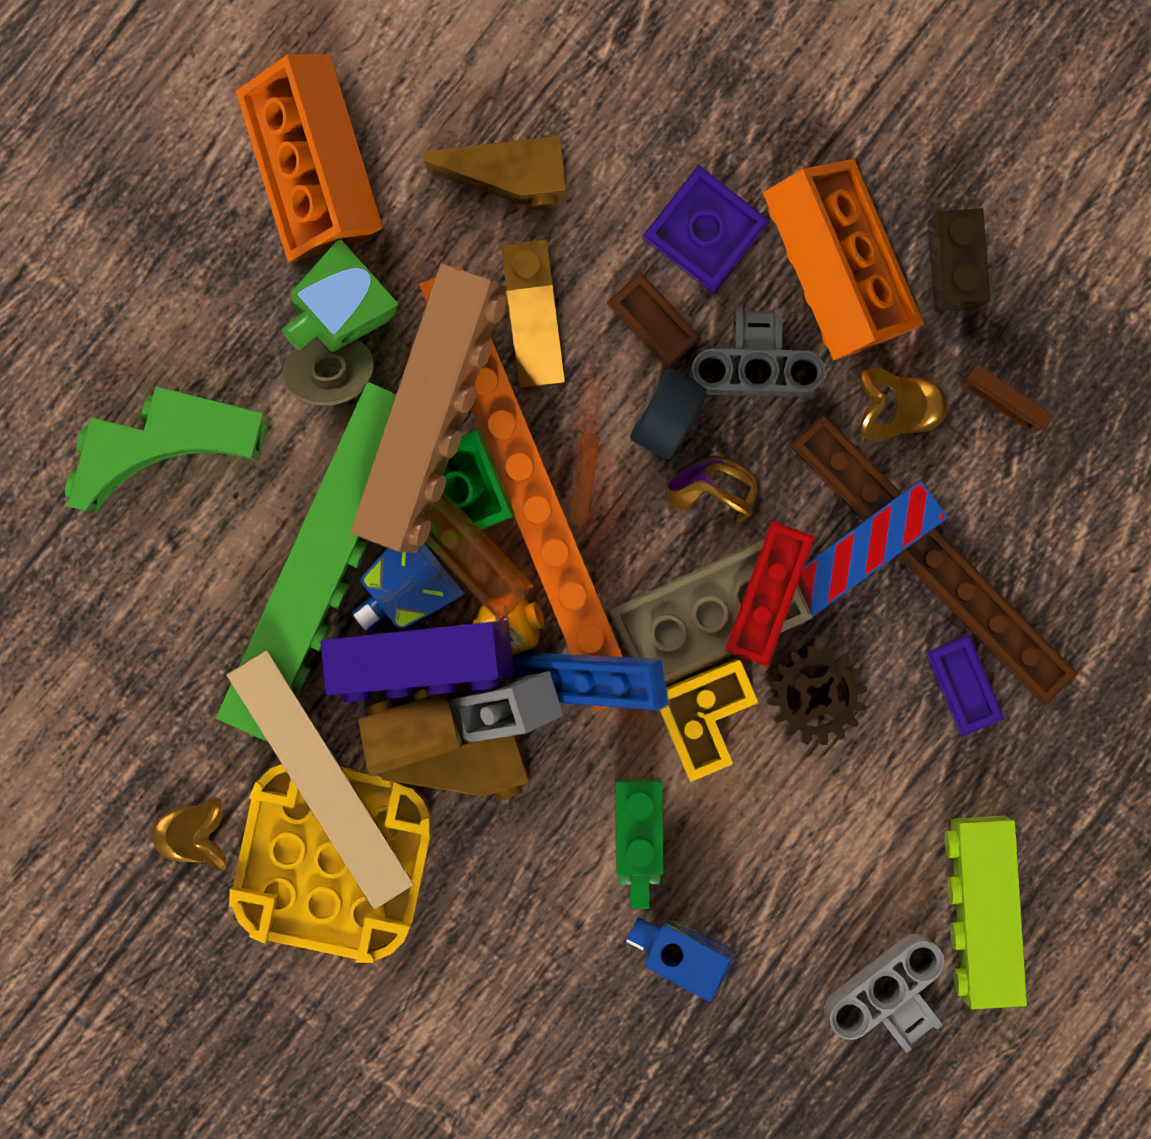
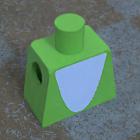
M339 239L294 288L291 294L290 305L298 316L283 327L282 332L290 344L297 350H301L318 337L328 350L334 352L391 321L395 316L398 303L348 246Z

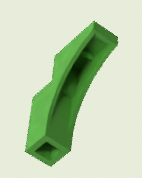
M155 386L153 396L148 395L142 408L141 420L146 422L144 431L90 417L88 427H82L77 440V452L81 453L77 471L72 470L70 472L65 487V495L70 497L67 507L97 513L110 494L129 477L145 467L175 456L192 453H220L259 461L270 417L260 412Z

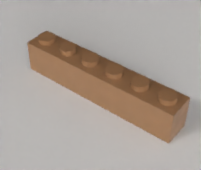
M440 264L350 533L398 552L417 553L418 548L426 542L431 529V522L428 519L433 504L440 499L445 489L446 478L443 475L448 460L455 455L460 445L461 433L459 428L464 413L471 409L475 401L476 387L474 384L479 369L486 365L490 357L492 346L489 340L494 325L502 319L506 310V286L466 271Z

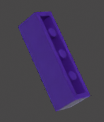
M509 620L320 640L326 695L343 694L344 702L370 700L371 691L385 690L386 698L413 696V687L428 686V694L455 692V683L471 682L472 690L492 689L500 687L499 679L514 676Z

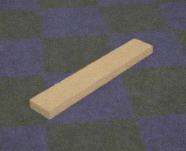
M268 650L263 651L227 673L226 676L373 909L375 910L413 886L412 879Z

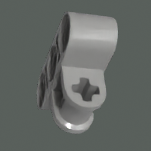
M910 934L898 941L827 998L824 1013L833 1031L841 1038L854 1040L864 1036L880 1022H883L906 1053L912 1050L911 1044L933 1027L939 1029L943 1026L919 994L921 990L936 980L943 971L945 963L941 949L928 937L921 934ZM922 947L928 948L930 950L928 963L921 968L911 967L909 959L913 951ZM882 976L893 977L894 987L889 994L885 996L873 994V986L878 978ZM849 1004L858 1007V1015L853 1022L849 1024L837 1022L836 1016L841 1007Z

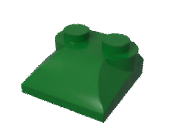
M477 429L462 436L459 448L455 455L449 458L443 475L446 478L444 492L440 499L434 502L428 519L431 522L430 533L437 549L516 516L482 430Z

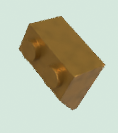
M427 687L414 691L413 696H411L412 702L395 707L392 698L367 706L369 715L358 719L369 776L461 748L463 741L450 703V699H452L450 692L428 694Z

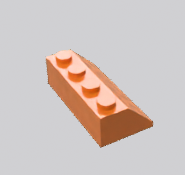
M287 54L236 90L288 263L326 253L339 239L347 246L355 244L383 228L330 54Z
M855 159L804 168L763 192L769 207L770 217L779 230L786 247L787 257L795 268L804 290L805 300L814 313L821 330L823 343L829 349L833 361L859 353L924 325Z

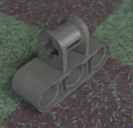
M735 307L733 349L712 348L702 351L694 359L689 376L691 380L707 389V395L807 396L820 386L826 371L823 361L814 352L782 350V308L774 307L772 312L744 311L743 307ZM705 361L718 363L723 370L722 380L717 383L704 381L699 375L698 369L700 364ZM750 362L763 364L768 370V380L763 384L750 382L745 376V366ZM795 363L807 364L813 371L812 383L809 385L796 383L791 377L792 365Z

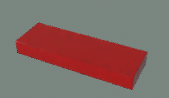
M771 521L724 650L725 652L767 667L769 666L815 536Z

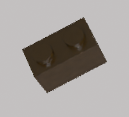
M984 209L937 211L927 222L934 312L979 309L991 300Z

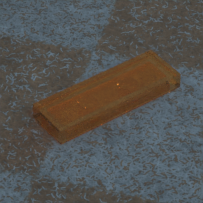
M443 492L437 502H433L428 519L431 522V529L426 543L499 621L503 620L511 614L534 586L448 494Z

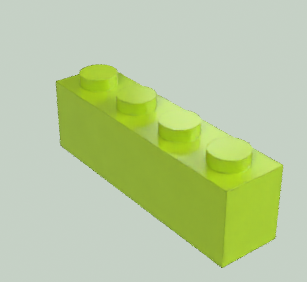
M1005 815L951 819V831H945L944 840L947 858H953L954 876L948 877L947 887L950 904H956L957 922H952L950 926L953 950H959L960 968H954L953 971L956 996H962V1001L971 1010L1027 1006L1015 820Z

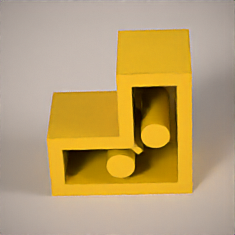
M733 659L667 687L669 706L659 711L690 782L733 765L716 720L758 703L742 662L739 659Z

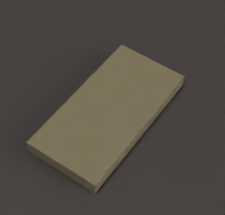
M765 539L608 610L629 657L662 659L665 681L668 684L732 655L724 650ZM799 586L796 588L781 632L813 618Z

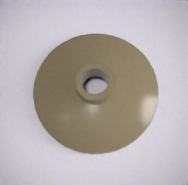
M316 337L301 350L294 348L287 356L283 365V379L288 391L297 399L313 405H334L356 397L364 390L367 381L371 382L374 374L373 356L367 346L359 340H355L341 349L331 352Z

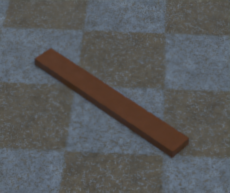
M824 413L789 445L863 522L902 494ZM936 528L930 530L896 555L1042 705H1047L1078 674Z

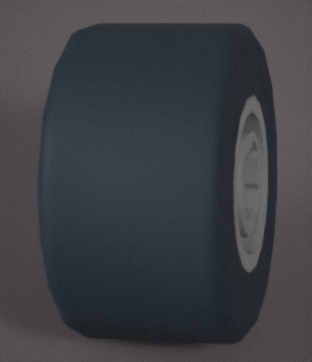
M667 369L641 412L630 434V440L663 459L671 458L695 419L705 399L707 389L679 372Z

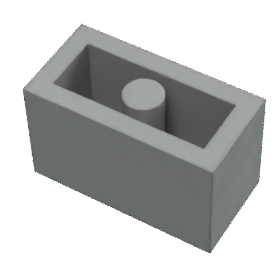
M550 671L499 681L500 687L471 690L450 699L463 744L525 734L564 716Z

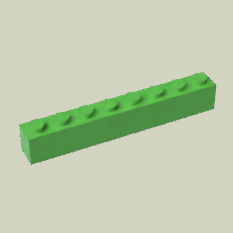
M368 381L240 663L242 665L263 651L268 650L292 690L302 693L312 672V668L306 666L313 649L320 652V640H326L329 635L331 626L325 624L332 607L339 610L347 595L350 585L344 583L350 566L358 568L368 547V543L362 541V537L354 535L350 531L397 395ZM231 684L216 719L267 741Z

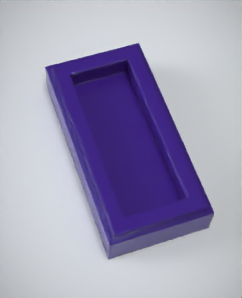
M970 635L961 636L925 652L960 736L968 735L1005 719Z

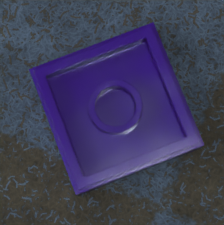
M698 165L642 235V239L713 294L770 220Z

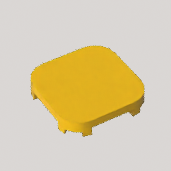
M281 763L270 768L255 783L249 799H251L239 860L233 887L230 888L229 907L233 908L238 923L250 934V938L264 944L267 941L353 958L356 959V963H374L378 959L391 955L404 943L414 920L432 834V813L426 798L413 785L385 781L378 774L369 776L368 772L341 767L414 884L374 910L283 764Z

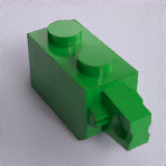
M660 777L615 778L616 874L619 876V884H630L631 909H649V884H660V875H663V789Z

